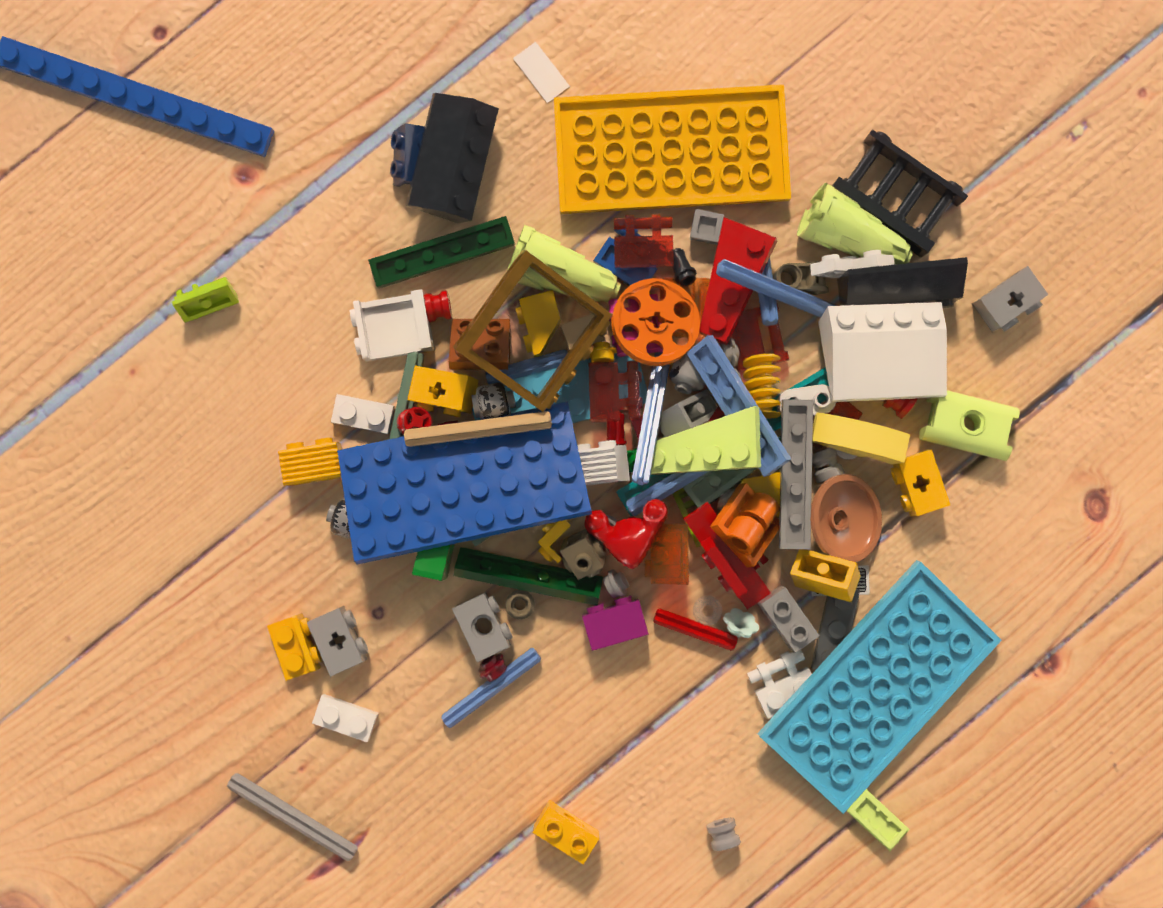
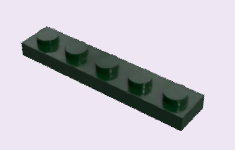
M504 216L371 258L368 261L376 286L380 289L515 246V242L507 217Z
M460 547L453 575L596 606L598 605L603 579L602 576L596 575L591 578L585 576L578 580L573 572L570 573L567 569Z

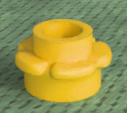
M608 342L593 344L594 349L590 354L592 364L609 365L614 362V353H617L616 348L611 347Z

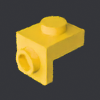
M566 520L549 523L542 529L546 534L538 541L542 546L538 551L549 562L554 559L559 563L563 559L551 545L571 526Z

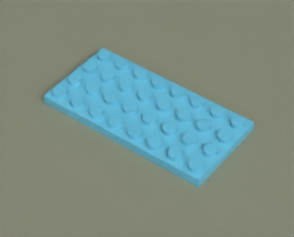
M916 560L757 734L844 814L1002 640L922 562Z

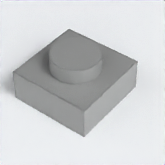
M695 209L689 239L718 245L724 214Z

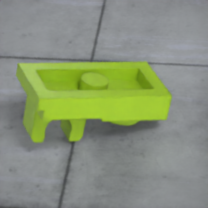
M226 277L199 287L197 284H193V290L183 293L181 289L177 290L174 301H172L173 307L185 323L239 303L238 295Z

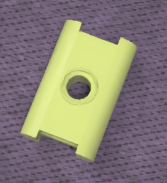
M948 390L945 397L927 398L926 402H931L932 405L928 424L920 429V440L1004 461L1008 460L1013 449L1012 446L1007 445L1012 421L1019 419V408ZM965 417H968L973 421V431H970L965 427Z

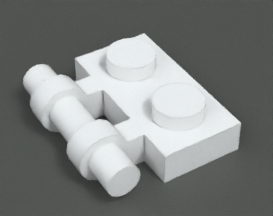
M801 650L797 653H789L787 651L780 655L781 658L768 664L763 662L756 666L757 669L747 673L751 683L762 679L765 685L754 691L767 719L773 717L812 674L808 667L798 671L795 664L805 660ZM786 668L788 675L773 682L771 675Z

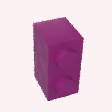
M629 595L614 600L616 605L604 608L602 603L586 608L587 613L582 614L592 651L649 635L639 599L632 600V596Z

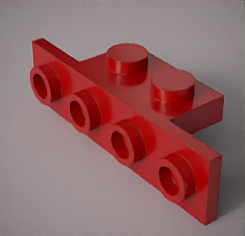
M707 501L683 519L704 548L705 553L701 556L711 570L717 567L722 574L717 578L726 592L732 589L748 610L771 594L756 570L753 567L747 568L710 527L717 514Z

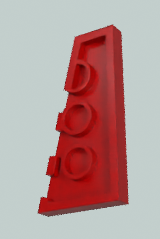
M723 218L699 332L701 335H713L716 341L727 345L754 291L716 274L718 263L726 259L762 274L778 242L776 237L728 218Z

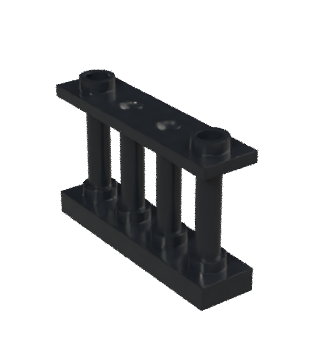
M872 129L863 141L870 148L849 178L842 179L838 177L832 186L857 202L860 208L880 219L883 225L899 234L911 245L910 250L922 258L934 246L935 242L930 240L929 234L948 206L952 203L958 207L966 200L968 195L963 192V188L954 181L945 180L892 143L888 135ZM881 154L894 164L873 194L867 196L858 190V184L878 155ZM904 170L915 177L917 181L898 209L890 212L882 206L883 203L881 201ZM928 186L941 195V198L920 228H913L906 223L905 217Z

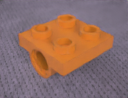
M747 483L739 484L710 527L747 568L755 567L779 530V519L776 515L780 507L777 501L768 494L755 493Z

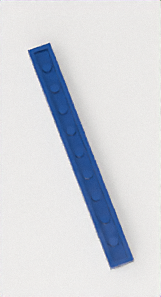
M4 36L0 40V68L266 157L274 134V130L271 127Z

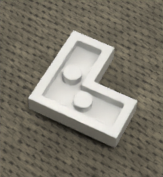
M871 250L864 252L861 258L856 256L840 258L838 254L826 255L821 257V262L810 264L811 276L840 278L848 269L895 265L894 255L881 254V250Z

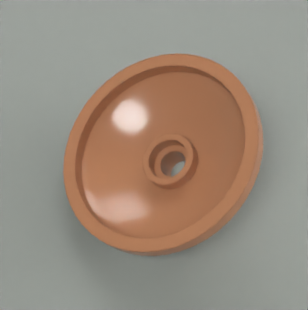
M845 474L829 478L817 490L811 505L810 521L812 533L819 548L826 555L852 562H858L866 558L877 545L882 529L881 507L873 489L861 478Z

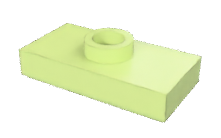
M867 789L847 810L853 818L889 851L910 830Z

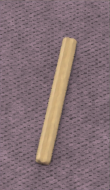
M548 411L407 429L404 431V440L407 447L550 429L552 426L551 415Z

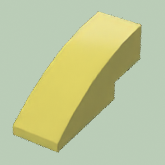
M819 412L815 414L812 435L813 443L858 457H870L892 465L905 462L910 434L856 419Z

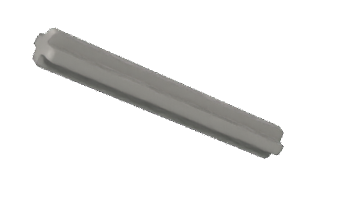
M235 773L230 778L227 787L231 791L344 860L350 861L355 855L358 847L352 842L242 775Z

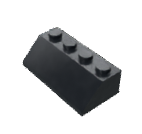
M433 93L406 206L455 223L472 221L499 108L474 98Z
M967 257L848 269L837 279L840 306L941 302L942 308L953 307L954 302L963 298L968 266Z

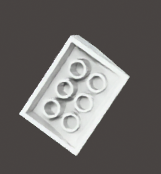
M941 302L827 307L818 324L832 402L937 398L947 395V328Z

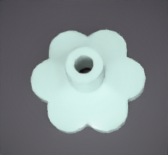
M733 608L730 613H725L723 617L730 634L738 638L741 636L750 638L752 634L757 633L759 630L755 617L751 613L743 612L738 608Z

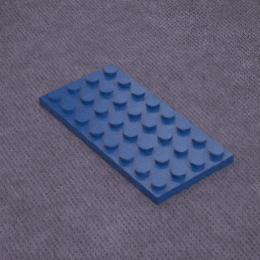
M568 401L552 404L550 409L546 408L544 412L548 411L551 415L552 426L550 429L412 447L406 446L403 436L337 450L353 558L356 565L591 515L590 501ZM538 408L511 413L510 416L542 411Z

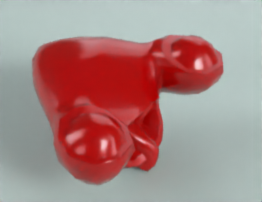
M658 499L647 501L643 508V518L631 516L617 521L614 526L610 525L608 516L602 510L592 511L591 515L586 516L584 525L587 532L600 540L617 561L630 569H635L646 557L655 536L666 521L668 509L665 502Z

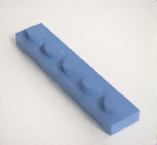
M713 335L706 336L687 352L688 357L726 416L753 406L758 407ZM759 408L761 468L759 470L765 477L789 462L791 457Z

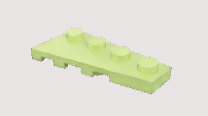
M753 406L657 440L651 475L761 468L759 407Z

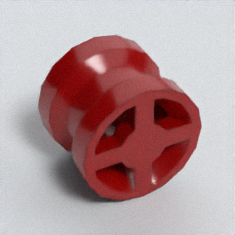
M447 290L441 291L439 295L424 294L429 323L435 322L437 318L452 319L451 303Z
M918 398L884 400L882 406L886 409H893L896 412V416L902 419L912 409Z
M422 407L406 409L397 418V428L402 435H404V431L407 429L429 427L432 423L430 414Z

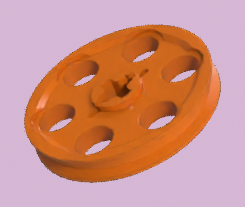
M645 279L630 285L619 296L612 312V332L620 349L631 359L649 366H665L680 360L692 348L700 330V315L693 298L679 285L664 279ZM653 288H659L664 292L665 299L655 301L650 297L649 291ZM633 299L639 304V310L634 313L628 312L624 308L623 302ZM678 304L685 305L689 310V315L684 318L678 317L674 313V306ZM653 316L658 317V322H661L658 328H654V324L649 322ZM632 327L637 331L638 337L635 340H627L622 335V329ZM675 332L684 333L688 338L687 344L683 346L677 345L673 341L672 335ZM650 343L658 344L662 349V354L658 357L650 356L646 350L647 345Z

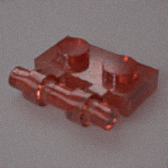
M651 214V217L634 218V215H625V218H613L614 230H625V236L614 237L615 268L673 267V235L661 236V229H672V217H661L660 214ZM635 229H651L652 236H635Z
M635 360L627 361V372L618 373V362L588 363L590 422H620V410H628L629 420L641 419L640 409L643 408V398L640 397L639 383L642 382V373L639 372L638 362ZM627 384L628 398L619 399V385Z

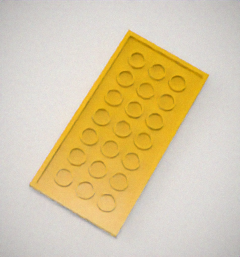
M784 85L554 97L560 214L785 202L791 200Z

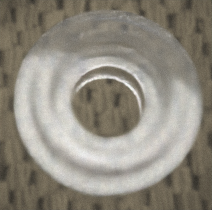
M712 596L698 598L693 605L695 619L704 625L716 623L722 615L721 603ZM706 605H711L713 608V613L710 616H705L702 612L703 607Z

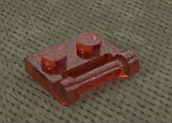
M760 307L744 310L731 336L739 349L737 371L746 370L743 367V361L746 358L765 354L758 317H761ZM779 321L776 325H769L768 330L773 354L780 357V360L772 362V364L790 360L788 351L784 350Z

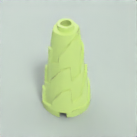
M824 183L816 191L810 200L812 206L809 210L805 209L799 223L798 237L831 250L835 248L857 258L863 257V253L866 251L881 250V254L894 255L895 265L909 263L913 255V251L910 250L911 245L899 234L883 225L880 219L860 208L857 202L827 183Z
M524 225L508 269L520 252L527 250L594 301L608 302L610 298L616 299L621 283L617 282V276L613 275L612 271L586 260L584 255L560 245L561 242L536 231L533 227ZM530 267L518 282V284L542 291L548 289L565 294Z

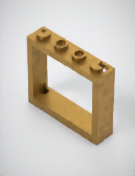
M522 250L453 348L544 412L546 408L550 409L552 404L557 402L560 396L557 392L562 385H568L577 372L574 368L579 361H585L592 353L594 346L591 344L598 335L602 337L606 333L607 327L611 323L609 319L613 314L530 252ZM529 267L595 315L537 397L471 350Z

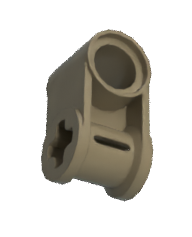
M821 261L783 264L773 274L774 280L783 283L780 278L781 273H789L793 279L792 285L789 286L810 295L829 292V287L825 283V277L811 276L810 264Z

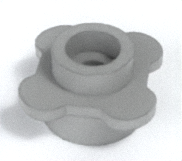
M730 338L727 345L718 343L732 366H737L739 349L733 338Z

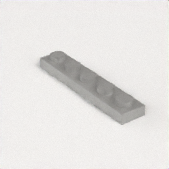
M783 399L781 403V443L791 457V460L780 467V549H810L813 400Z

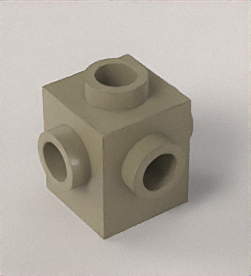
M586 529L564 539L560 550L566 569L570 573L573 572L578 580L585 576L591 578L599 574L604 567L607 555L604 544L600 540H596Z

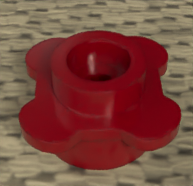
M501 653L496 656L492 655L481 662L478 670L481 673L479 675L481 679L486 678L491 682L505 672L507 666L504 663L503 655Z

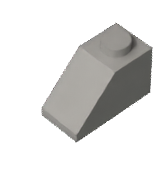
M709 388L663 411L661 413L659 429L664 437H668L708 422L719 404Z

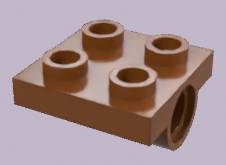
M452 319L448 361L449 370H483L453 348L473 319ZM492 319L471 348L472 351L499 370H508V365L510 364V319Z

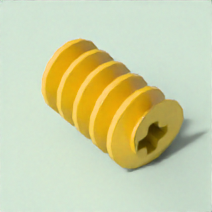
M758 354L748 357L743 361V367L747 369L743 372V378L747 380L744 385L766 419L777 418L781 415L779 412L772 411L773 407L781 405V401L772 399V396L781 393V390L772 388V385L781 381L780 378L772 376V373L780 371L779 366L772 365V362L780 360V357L775 354Z

